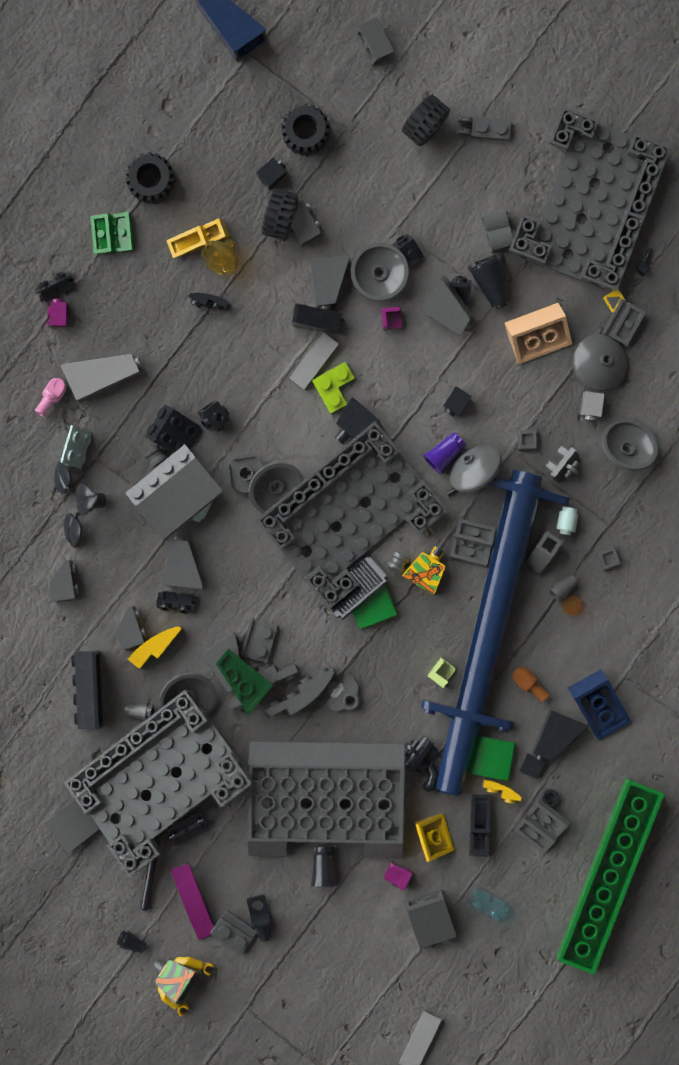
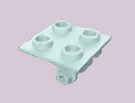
M71 425L61 463L81 469L82 464L85 462V454L91 441L92 432Z

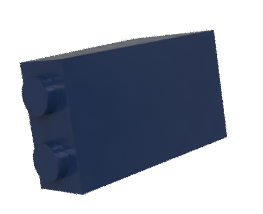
M195 0L197 7L235 61H238L267 40L266 29L232 1Z

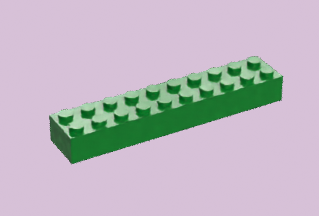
M628 778L624 779L556 954L558 961L587 973L595 974L664 797L663 792Z

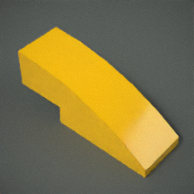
M216 219L166 241L172 257L177 258L216 244L231 236L225 220Z
M177 626L155 635L136 649L128 660L140 669L151 655L158 659L183 628Z

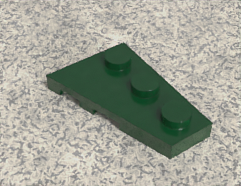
M229 648L216 662L217 667L249 715L273 684Z

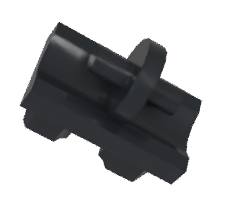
M425 736L419 742L415 740L412 745L406 742L404 746L408 750L405 753L407 759L404 764L413 772L416 770L423 773L427 768V764L422 759L425 755H428L430 758L435 757L438 750L434 747V743Z

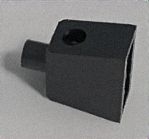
M352 397L336 422V425L341 430L334 438L343 445L349 437L354 439L374 421L379 424L380 420Z

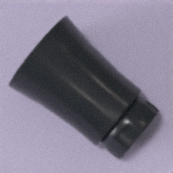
M314 847L315 854L313 855V873L310 886H337L333 847Z

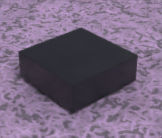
M527 753L519 771L537 779L545 762Z

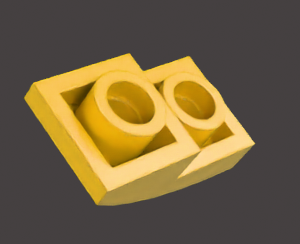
M483 778L482 786L487 788V792L498 793V790H501L500 797L504 799V802L515 804L516 800L521 801V796L508 786Z

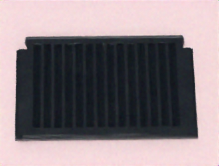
M368 553L348 569L359 585L330 608L337 618L341 617L344 620L388 583L385 580L388 576Z

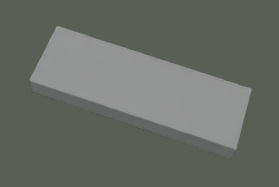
M323 333L289 379L305 390L339 344Z
M425 1010L423 1011L399 1064H421L440 1025L441 1018Z

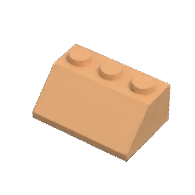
M559 303L505 322L508 338L518 364L572 345L566 315Z

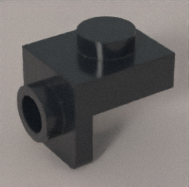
M408 234L398 237L396 242L392 244L404 255L408 267H411L424 257L415 240Z
M456 276V278L451 280L450 286L456 289L465 304H470L472 280H468L465 276Z

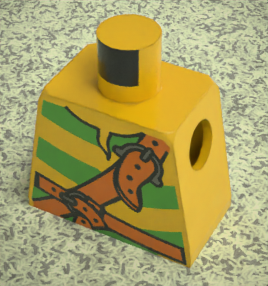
M435 546L430 555L422 552L402 576L434 595L445 569V565L439 562L444 551Z

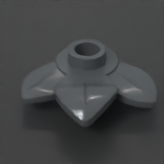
M347 675L343 683H328V692L332 698L326 705L334 711L343 709L353 711L359 707L358 684L352 676ZM350 697L354 699V704L352 705L347 703V699Z

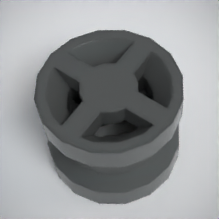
M159 445L143 455L145 459L149 460L151 468L167 459L166 455L162 454Z
M393 551L392 559L388 561L387 565L404 573L405 565L409 563L410 559Z

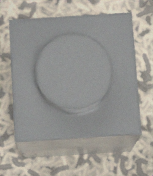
M585 391L583 393L580 416H585V420L596 421V418H600L602 416L604 394Z

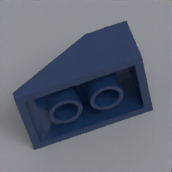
M602 669L568 687L598 741L631 723L629 716Z

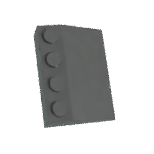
M184 444L129 489L126 495L165 541L224 493V491Z

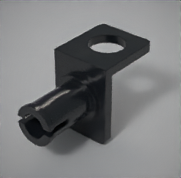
M265 895L247 898L252 929H257L260 941L271 939L268 927L271 925L270 912ZM255 901H261L263 907L256 910L252 907V904Z

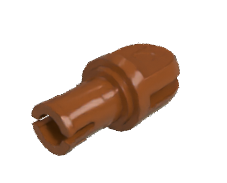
M525 667L515 669L513 680L524 692L530 691L541 703L550 695L537 683L538 678Z

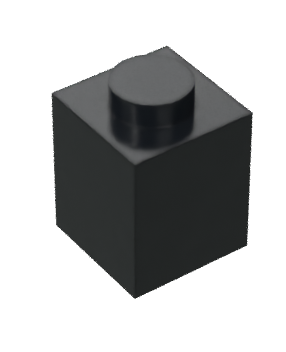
M271 158L256 172V176L270 190L286 176V166L281 160L278 159L276 161L274 158Z
M455 386L443 405V408H445L444 412L453 418L455 415L459 417L472 396Z

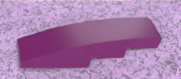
M190 863L171 869L178 892L198 940L210 936V931L214 924L197 880H195Z

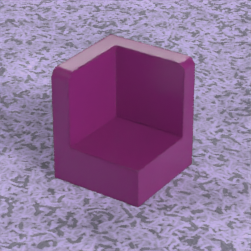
M401 307L381 309L383 330L402 329Z
M391 861L384 879L397 885V888L404 891L411 878L412 870Z

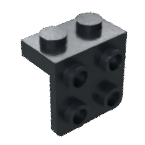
M164 404L159 409L153 424L148 427L145 437L173 454L184 444L190 449L201 431V426Z

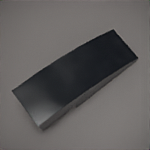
M471 794L468 856L488 857L491 795Z

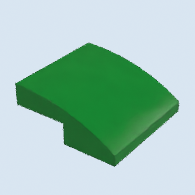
M131 212L90 216L94 254L135 251Z
M384 585L353 611L359 629L398 614L387 585Z
M478 735L468 773L509 781L516 743Z

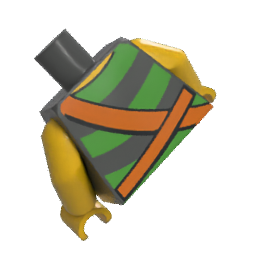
M192 957L169 959L166 964L160 959L157 960L153 965V969L159 973L155 983L158 985L161 1000L171 1008L178 1009V1014L184 1016L185 1013L180 1009L186 1008L189 1010V1005L184 1001L202 974L200 970L202 969L206 975H211V972L205 971L207 966L214 968L211 962L203 964V961Z

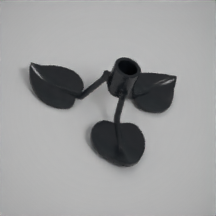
M59 461L54 474L55 487L61 494L65 493L66 490L74 492L77 498L78 512L74 516L72 513H68L64 520L65 537L69 544L76 548L82 534L81 523L77 519L78 516H86L93 509L104 508L106 506V496L104 493L93 492L85 483H80L77 489H72L69 486L72 481L70 471L64 463Z

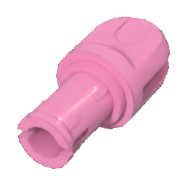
M60 378L52 379L42 392L44 398L34 411L38 415L45 417L51 406L58 404L64 395L66 383Z

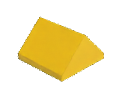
M443 813L415 821L427 862L454 850Z

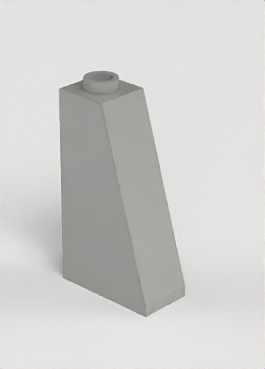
M132 354L60 365L78 402L140 374L139 368L142 367L138 357L134 358Z

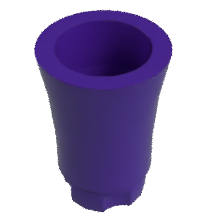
M453 432L436 447L424 454L423 457L438 474L442 475L447 466L462 452L461 450L466 444L458 434Z

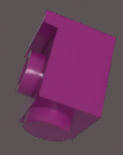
M52 299L51 307H48L47 310L48 319H51V321H47V326L68 328L69 305L63 299Z

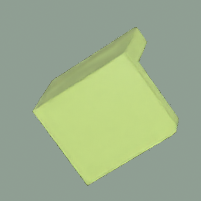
M441 657L427 676L444 688L456 668Z

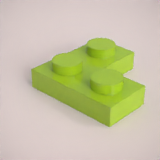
M346 362L312 380L330 414L347 405L338 389L355 379Z

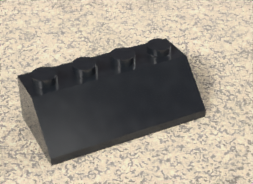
M100 650L74 652L75 655H72L71 658L72 667H75L72 683L73 686H76V694H73V704L77 705V713H74V724L78 725V729H100L103 727Z

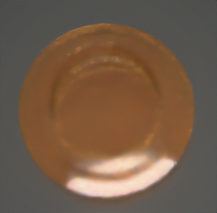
M575 596L567 597L562 603L563 611L568 615H576L581 610V601Z

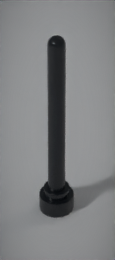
M162 833L155 838L158 849ZM157 857L148 864L141 902L142 911H147L149 907Z

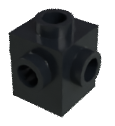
M218 401L210 402L197 412L202 419V425L209 431L217 430L219 432L227 427L226 423L230 421L228 410L223 405L221 406Z

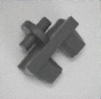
M561 445L556 452L562 458L559 464L551 459L545 466L557 482L560 481L563 475L566 478H569L571 474L577 476L579 472L576 468L580 463L576 459L579 454L574 448L571 447L569 449Z

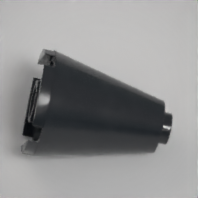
M504 253L500 254V258H496L493 255L476 261V266L474 267L471 264L468 265L470 273L492 307L496 306V309L507 306L506 302L510 301Z

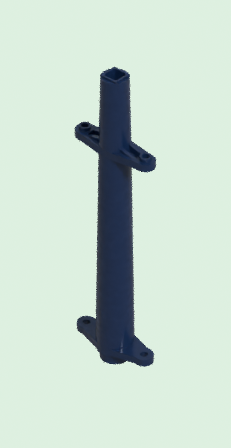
M513 470L511 480L494 478L487 484L507 492L457 705L454 707L428 700H422L421 708H424L423 712L435 715L436 711L451 718L436 783V789L441 793L458 797L462 794L480 726H497V730L504 732L513 729L514 721L484 714L540 501L542 499L567 506L570 501L569 497L554 494L540 488L542 476Z

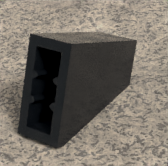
M295 303L292 318L293 327L338 334V330L343 329L344 319L341 318V313Z
M549 709L532 750L536 754L535 758L544 762L547 759L552 761L586 729L587 725Z

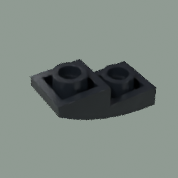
M190 293L188 296L192 300L191 304L198 308L202 306L207 308L209 302H212L211 306L221 311L222 308L227 310L230 305L229 301L211 294Z

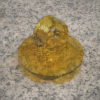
M228 237L224 242L209 241L201 250V257H204L207 261L205 265L217 274H232L238 266V258L233 251L236 242Z

